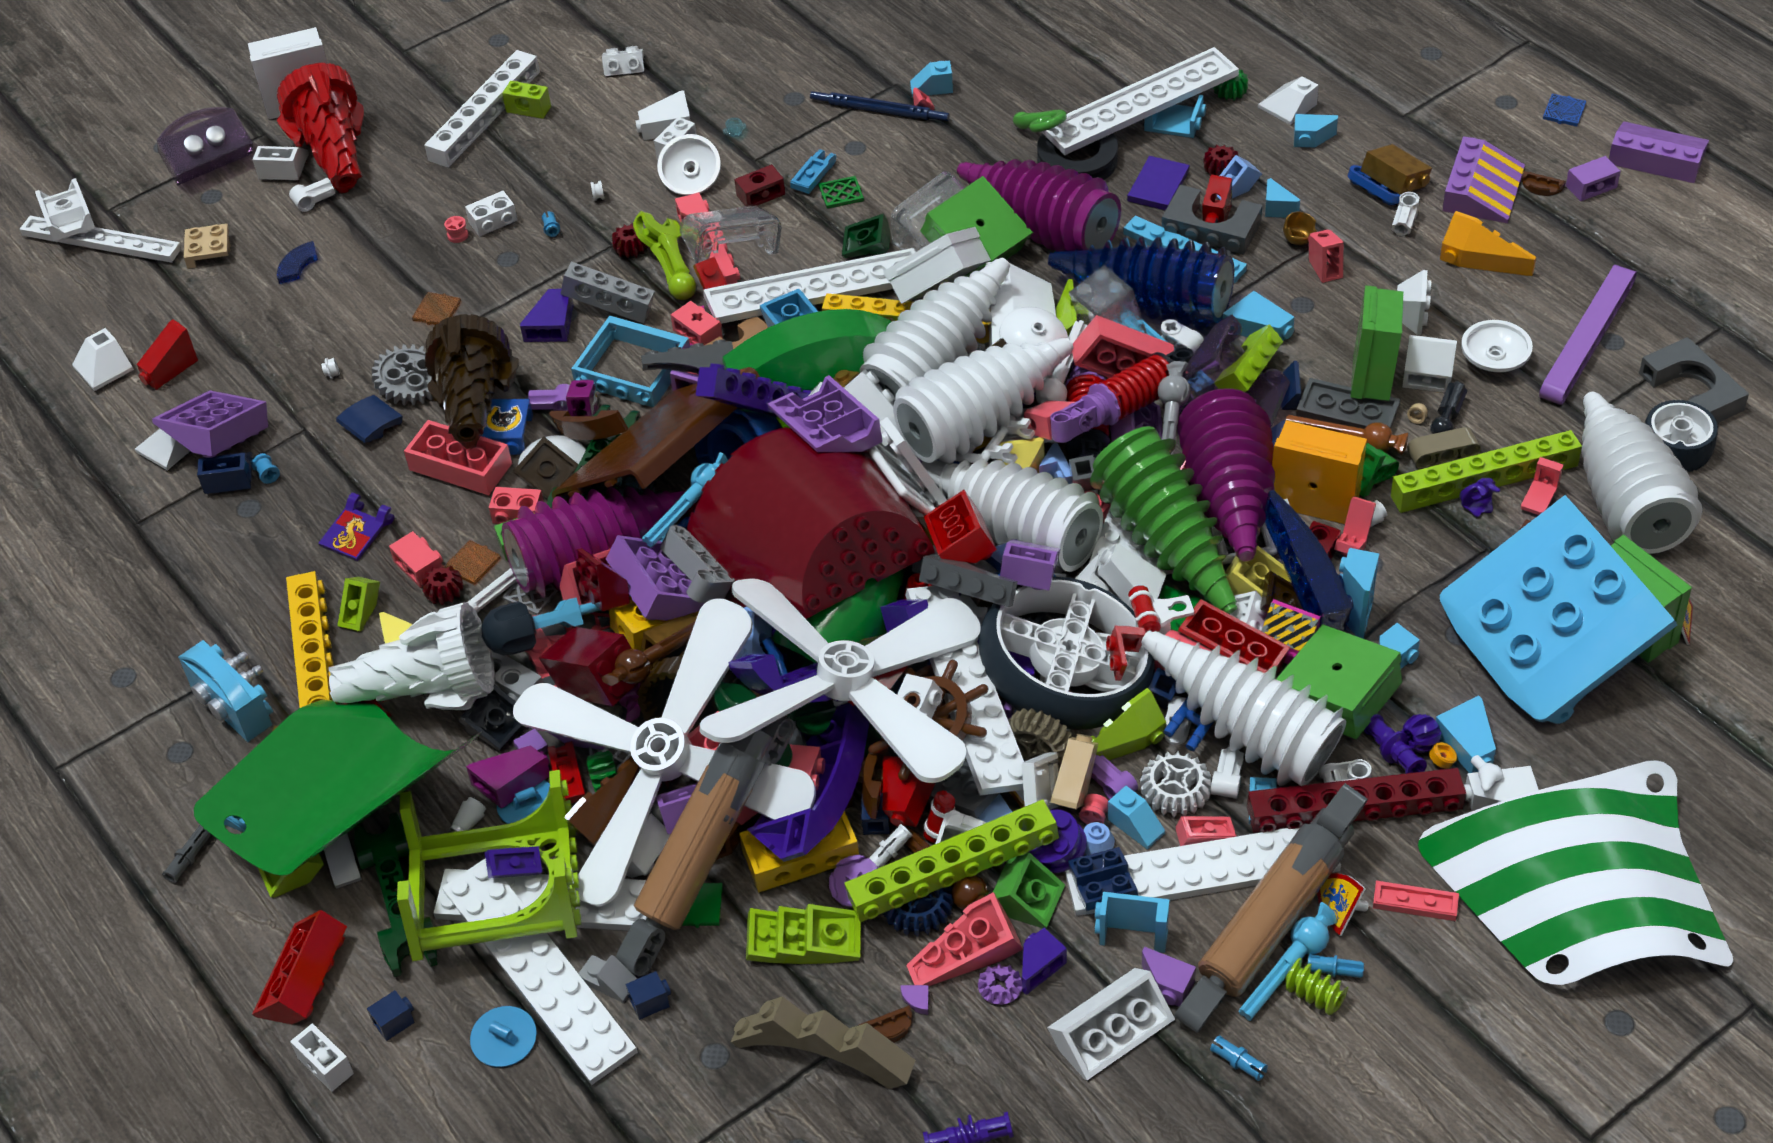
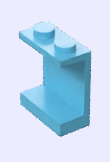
M1199 95L1195 107L1175 104L1145 118L1144 131L1194 138L1196 130L1201 128V117H1204L1206 113V104H1203L1204 95Z
M1103 892L1102 902H1096L1095 934H1100L1099 945L1105 946L1107 927L1155 933L1154 951L1165 953L1170 899Z

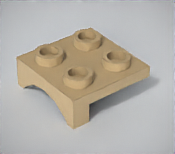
M228 224L185 229L184 260L188 269L196 268V260L228 256V252L231 251Z

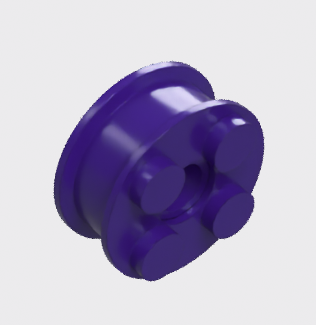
M1056 809L1050 810L1057 822L1059 839L1028 852L1052 873H1062L1070 869L1068 860L1084 855L1087 847V837L1082 827L1071 814Z

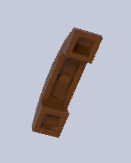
M601 410L597 416H571L568 411H551L549 413L559 432L570 439H602L621 434L629 429L619 410Z
M891 747L876 755L869 753L864 764L862 798L868 815L873 819L877 817L881 797V782L875 781L878 769L883 770L884 756H892L893 749Z

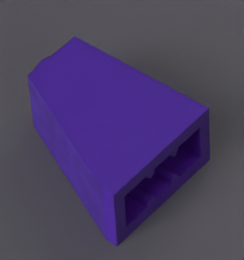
M548 289L520 323L523 342H567L574 305L573 299L561 295V289Z

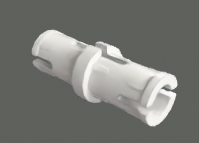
M900 824L885 841L882 840L879 843L880 847L869 859L879 868L883 867L891 857L895 858L898 855L897 851L913 835Z

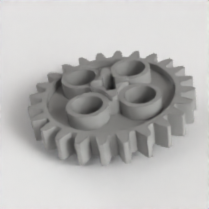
M403 344L400 350L394 346L393 352L387 349L386 356L380 354L379 360L374 361L372 383H374L375 389H379V395L385 394L386 400L394 398V404L402 400L403 405H406L407 401H411L412 405H415L416 400L423 404L425 397L432 400V395L427 387V384L431 381V376L428 375L427 367H425L424 346L415 349V344H412L411 348L407 349L406 345Z

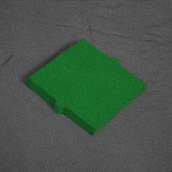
M722 883L703 884L682 926H695V928H699L700 926L720 925Z

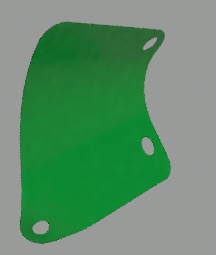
M319 700L299 708L288 716L200 798L194 806V817L205 830L249 863L271 874L288 875L462 750L483 731L469 739L456 750H437L422 745L408 737L375 704L353 702L347 705L336 704L333 700ZM229 816H238L244 820L246 830L241 834H233L225 828L224 821Z

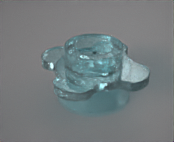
M730 118L725 123L726 128L723 129V134L739 137L742 135L743 129L746 128V124L739 118Z

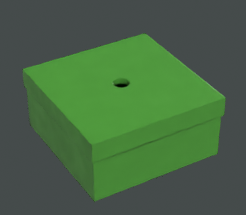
M984 176L928 212L920 230L925 238L932 243L948 233L976 227L980 235L979 238L991 259L989 262L1000 258L1007 260L1022 249L1026 240L1033 233ZM986 263L964 276L969 277L972 272L985 268Z
M1365 285L1353 353L1350 398L1362 399L1363 397L1390 400L1402 335L1403 291L1378 289L1375 286Z
M1622 535L1614 541L1611 547L1650 590L1677 624L1675 628L1639 654L1641 658L1649 663L1665 650L1671 649L1679 643L1692 587L1625 535Z
M1322 624L1276 680L1283 682L1289 676L1294 675L1293 689L1301 691L1310 684L1309 698L1314 701L1328 695L1327 709L1336 712L1343 708L1342 718L1346 720L1343 735L1357 739L1371 722L1372 716L1381 710L1401 685V653Z

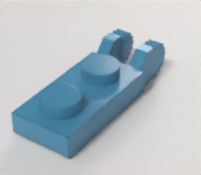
M818 150L790 182L791 188L809 194L828 170L833 167L837 159L836 154L830 153L825 158V151Z

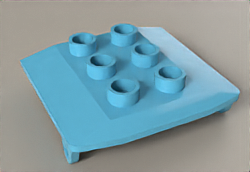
M1566 495L1442 590L1440 594V602L1457 634L1505 694L1539 722L1550 721L1560 724L1568 720L1574 712V706L1585 695L1677 626L1673 617Z

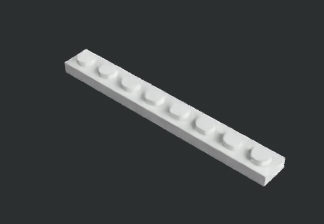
M29 216L20 228L22 236L53 241L45 218ZM97 227L85 234H76L66 240L55 241L171 263L182 249L180 242Z

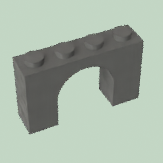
M1180 185L1162 216L1164 231L1177 233L1197 243L1245 254L1262 222L1263 205L1242 200L1235 214L1230 219L1220 223H1209L1195 216L1200 207L1201 190Z
M1688 337L1642 358L1639 374L1653 388L1679 377L1694 378L1707 385L1710 389L1709 391L1688 401L1697 403L1706 408V410H1709L1717 423L1745 410L1749 393Z

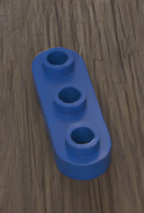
M1353 165L1350 167L1347 176L1353 184L1362 186L1369 194L1380 197L1388 205L1399 204L1401 195L1361 172L1362 166Z

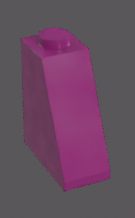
M530 745L471 763L466 768L471 785L502 809L513 802L515 793L535 787L548 778V764L550 762L544 752H539Z

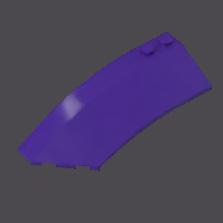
M850 703L838 706L829 727L824 733L817 736L805 734L807 746L820 747L821 758H825V770L823 774L819 775V787L816 790L813 807L775 820H771L761 814L754 826L747 828L753 836L783 862L804 856L833 830L851 799L861 770L870 723L856 705L852 706Z

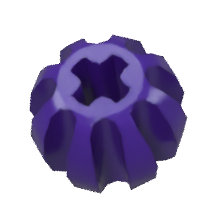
M1413 715L1403 725L1402 731L1408 736L1406 745H1409L1414 752H1430L1432 747L1440 742V727L1434 718L1429 715Z

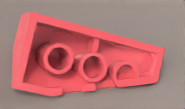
M994 892L968 905L963 910L964 914L957 921L945 927V932L935 942H930L906 965L914 985L931 986L1000 962L1023 950L1014 926Z

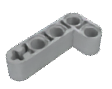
M678 525L670 526L660 549L692 581L686 591L687 595L700 603H706L712 599H725L735 579H731L728 576V572L716 562V559L689 531Z

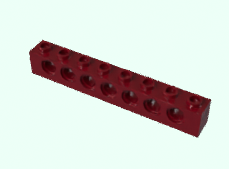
M1451 768L1248 791L1247 811L1250 816L1253 833L1271 832L1285 828H1300L1303 824H1310L1318 812L1328 806L1345 783L1368 798L1365 806L1354 821H1374L1379 818L1388 817L1401 818L1406 815H1427L1432 812L1441 811L1453 812L1463 809L1466 791L1459 769Z

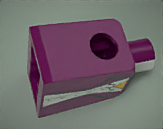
M593 380L571 381L566 395L568 412L571 416H582L580 413L583 410L586 411L585 416H593L597 412L598 401Z

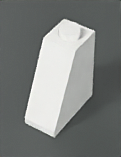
M679 91L638 111L639 120H635L637 133H642L643 140L657 138L677 117L690 121L684 91Z
M1118 543L1111 550L1106 549L1099 559V562L1102 564L1098 573L1132 610V606L1129 605L1128 593L1135 586L1143 585L1147 587L1153 599H1158L1166 573Z
M1531 766L1501 769L1503 772L1502 779L1494 782L1487 792H1484L1481 788L1478 772L1468 773L1466 784H1464L1466 791L1465 801L1468 800L1471 811L1539 790Z

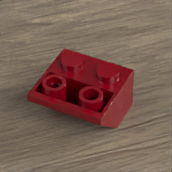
M583 548L577 549L578 558L576 559V566L581 575V581L579 582L581 594L602 611L630 604L627 580L609 565Z

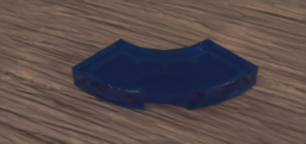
M313 241L296 247L282 259L277 269L279 284L300 279L304 267L318 260Z

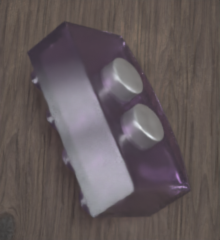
M212 107L193 111L172 122L157 139L158 153L178 186L252 154L253 142L233 108ZM203 118H209L205 121H202L200 123H197L193 126H190L186 129L174 133L179 128L190 122Z

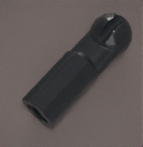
M1456 381L1448 384L1438 408L1441 417H1436L1430 425V432L1432 434L1454 430L1451 419L1457 418L1468 391L1463 383Z

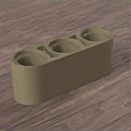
M1468 427L1417 437L1408 443L1407 450L1415 466L1419 469H1424L1478 455L1481 446L1472 430Z

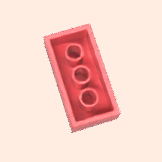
M1096 315L1074 341L1072 354L1074 365L1109 378L1141 362L1155 352L1165 355L1173 352L1174 345Z
M430 420L426 421L404 450L410 471L486 495H490L512 465L508 444L480 436L476 447L466 449L454 439L452 434H448L447 425Z

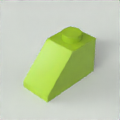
M362 577L345 578L337 626L362 631L377 605L380 581Z

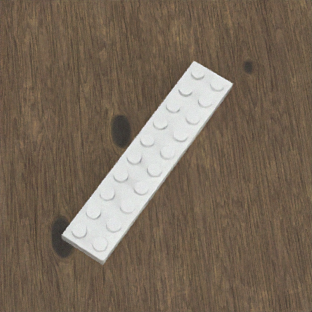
M1213 47L1068 113L1063 123L1042 131V133L1066 155L1238 76L1239 68Z
M914 248L704 289V298L712 316L722 324L761 316L760 304L796 289H800L812 305L824 303L826 293L860 296L890 290L893 287L890 281H887L883 271L916 251Z
M938 586L908 588L905 594L907 599H927L928 608L945 598H954L961 601L958 592ZM978 642L930 658L935 676L942 677L950 660L954 659L958 662V667L952 681L964 693L981 684L988 686L987 694L970 702L972 708L971 724L984 727L987 730V735L984 738L967 734L963 741L966 746L965 757L980 796L1023 790L1021 763L1024 760L996 688L986 674L985 667L982 665ZM946 693L944 696L945 703L947 704L954 700V697ZM957 710L950 713L952 720L956 719Z
M1285 828L1271 832H1261L1125 855L1124 857L1128 863L1129 873L1138 889V896L1175 900L1256 886L1299 828ZM1340 863L1338 864V866L1335 868V870H1334L1333 872H1338V871H1340V868H1341V864H1340ZM1070 869L1065 871L1075 916L1095 913V909L1085 910Z
M486 858L442 887L446 896L466 922L503 917L526 907L503 877L488 879ZM547 933L482 942L591 1085L638 1053L632 1041Z

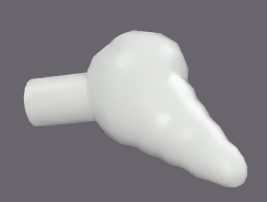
M1479 755L1471 759V763L1478 769L1481 788L1484 792L1489 791L1494 782L1502 779L1503 772L1498 765L1486 763Z

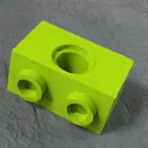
M510 81L502 92L507 113L544 119L551 108L548 87Z

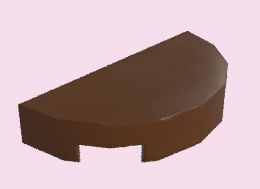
M1523 171L1522 176L1524 188L1531 193L1541 196L1555 195L1561 192L1566 184L1564 180Z
M910 1005L862 1024L868 1023L891 1042L895 1043L905 1037L911 1028L912 1012Z

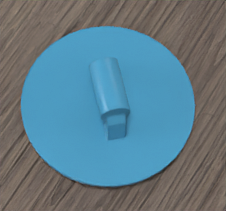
M543 780L535 787L515 793L513 802L502 809L497 806L499 817L505 823L510 824L529 816L545 800L550 783Z
M513 1006L494 1008L483 1014L475 1023L470 1036L471 1049L477 1059L488 1066L507 1067L514 1065L524 1059L532 1050L537 1036L536 1026L532 1017L520 1008Z

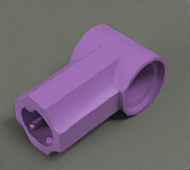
M560 384L555 390H529L528 398L530 399L532 410L554 409V411H568L566 395L570 385Z
M1096 755L1091 777L1103 787V791L1109 800L1125 786L1134 792L1138 790L1137 781L1128 771L1121 772L1103 755Z

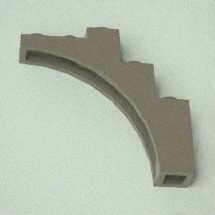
M783 996L765 1002L760 1008L759 1013L741 1018L734 1027L735 1033L731 1040V1043L738 1048L753 1045H775L810 1051L853 1067L888 1089L906 1085L916 1061L868 1023L848 1028L826 1010L807 1015Z

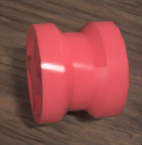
M453 216L445 221L444 225L450 242L460 243L468 238L469 234L463 217Z
M1088 794L1085 796L1083 803L1085 807L1079 813L1080 819L1087 825L1093 822L1104 824L1106 819L1105 813L1108 812V800L1099 794Z

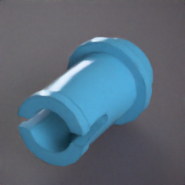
M548 211V218L546 213L542 215L543 230L549 237H555L559 234L561 228L559 223L556 222L555 214Z

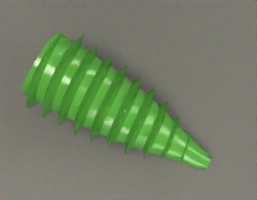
M1151 426L1137 428L1117 438L1103 449L1094 460V471L1090 478L1091 486L1094 489L1101 490V501L1111 504L1110 513L1114 517L1121 518V528L1125 531L1133 532L1131 538L1133 543L1145 545L1144 555L1148 558H1158L1157 567L1160 570H1173L1172 578L1175 581H1188L1190 590L1199 591L1206 601H1209L1220 610L1228 614L1233 613L1237 609V601L1227 579L1229 574L1225 573L1222 564L1226 555H1219L1217 549L1223 536H1212L1211 529L1216 525L1218 519L1215 517L1205 519L1204 514L1209 509L1211 503L1208 500L1197 502L1196 498L1202 492L1203 486L1201 484L1189 486L1188 483L1194 476V470L1190 468L1180 470L1186 457L1182 453L1171 455L1176 447V440L1170 438L1162 440L1156 429Z

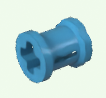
M262 453L255 456L252 460L251 466L253 470L259 473V478L263 483H272L280 476L278 467L272 464V459L269 455Z

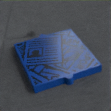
M1552 94L1543 119L1558 122V124L1578 126L1586 101L1571 98V96L1566 97Z

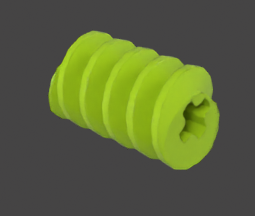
M1299 957L1286 976V990L1290 993L1296 990L1298 998L1305 996L1307 1003L1312 1004L1315 1002L1317 1009L1320 1010L1325 1007L1327 1015L1334 1014L1343 1003L1349 986L1341 991V981L1337 980L1331 985L1332 976L1330 974L1322 980L1320 978L1321 969H1318L1313 974L1310 973L1312 968L1310 963L1301 968L1302 958Z

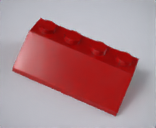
M962 490L923 516L941 559L977 563L980 560L988 559L997 550L979 509L965 490Z
M1202 599L1193 608L1194 615L1188 616L1179 627L1178 631L1194 641L1200 642V644L1211 650L1220 645V654L1225 657H1231L1236 651L1240 650L1239 663L1247 665L1258 657V671L1265 673L1273 666H1276L1275 677L1282 668L1290 646Z
M319 910L295 923L252 1015L257 1018L291 1025L307 1019L313 1011L314 1006L312 1003L315 996L324 987L323 979L325 974L330 971L335 962L333 959L334 954L345 940L343 935L347 926L323 910Z

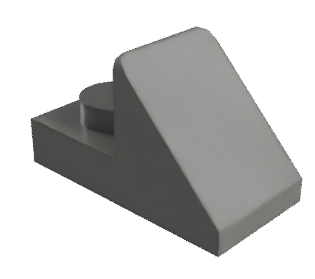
M591 955L578 973L589 987L622 1003L628 998L625 984L637 979L613 955L607 961Z

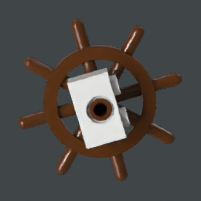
M952 659L948 662L942 677H919L915 675L911 667L905 669V678L897 693L899 697L945 729L950 730L949 732L964 741L967 734L984 738L987 735V730L984 727L971 724L972 708L970 702L987 694L988 686L981 684L964 693L952 681L958 667L956 660ZM946 693L954 697V700L940 707ZM957 710L955 720L943 718ZM883 738L870 745L868 750L870 754L876 755L889 748L890 745ZM903 762L898 777L900 780L905 781L908 779L911 770Z

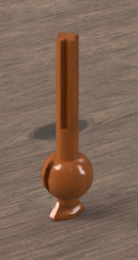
M1293 415L1286 417L1287 421L1365 438L1367 443L1376 449H1381L1385 453L1389 448H1393L1402 455L1407 448L1408 433L1397 436L1393 435L1391 428L1380 422L1371 423L1365 429Z

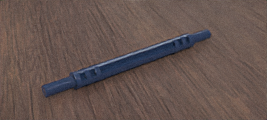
M811 91L810 99L829 102L830 105L929 120L930 118L949 121L950 117L949 113L933 111L928 107L834 92L827 94Z

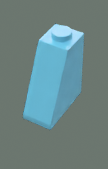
M1253 291L1223 313L1222 330L1248 337L1250 334L1270 324L1279 334L1282 341L1290 338L1294 332L1295 317Z
M1480 696L1436 716V722L1441 730L1440 740L1455 750L1457 760L1469 773L1478 772V769L1471 763V759L1476 755H1479L1486 763H1493L1496 747L1483 700Z

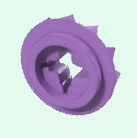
M1000 963L992 968L988 966L984 973H980L978 990L981 996L986 1001L998 1005L1014 1001L1022 991V980L1019 971L1013 970L1010 965L1008 967L1001 966ZM995 978L1000 981L1005 980V988L1001 987V985L995 986Z

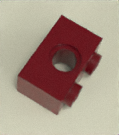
M772 164L734 179L736 196L747 209L785 195L784 178Z

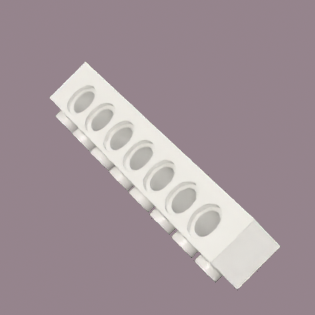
M516 50L426 142L424 146L428 161L449 168L505 109L502 92L510 81H518L529 84L540 73L537 56Z

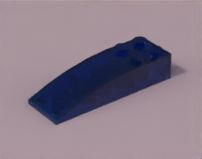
M1274 490L1269 491L1264 509L1266 513L1265 524L1302 609L1321 616L1320 626L1323 624L1345 632L1354 605L1351 596L1347 595L1344 590L1342 576L1337 574L1323 546L1301 517Z

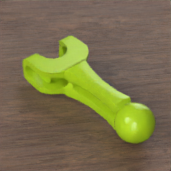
M640 211L633 222L634 230L637 237L650 247L662 265L670 294L678 300L691 298L696 291V281L689 274L690 270L685 265L679 251L677 240L682 235L679 223L676 220L667 218L665 223L661 225L650 213Z

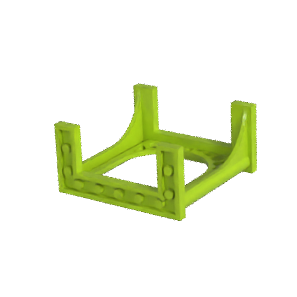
M560 770L549 771V791L538 809L519 821L499 826L422 837L411 791L400 794V814L409 847V880L398 882L397 902L412 961L423 960L424 951L549 932L565 930L566 939L577 937V926L582 925L580 909H576V907H580L579 891L576 890L579 888L578 873H574V871H578L577 855H573V853H577L576 838L572 837L576 836V831L565 819V815L572 809L571 800L565 799V796H569L567 780L561 779ZM548 843H556L550 850H541ZM539 846L540 859L548 868L549 880L543 893L532 904L518 912L503 917L424 928L425 860L486 852L490 849Z

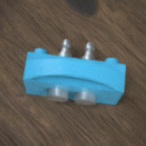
M202 640L178 657L192 692L201 704H208L210 711L219 721L225 720L249 742L272 726L269 715L273 712V709L266 700H263L267 697L265 690L259 684L255 687L251 686L252 680L259 676L263 669L260 665H257L252 670L243 671L239 674L237 672L238 666L249 658L246 652H241L232 659L224 660L222 658L224 653L217 644L210 647Z

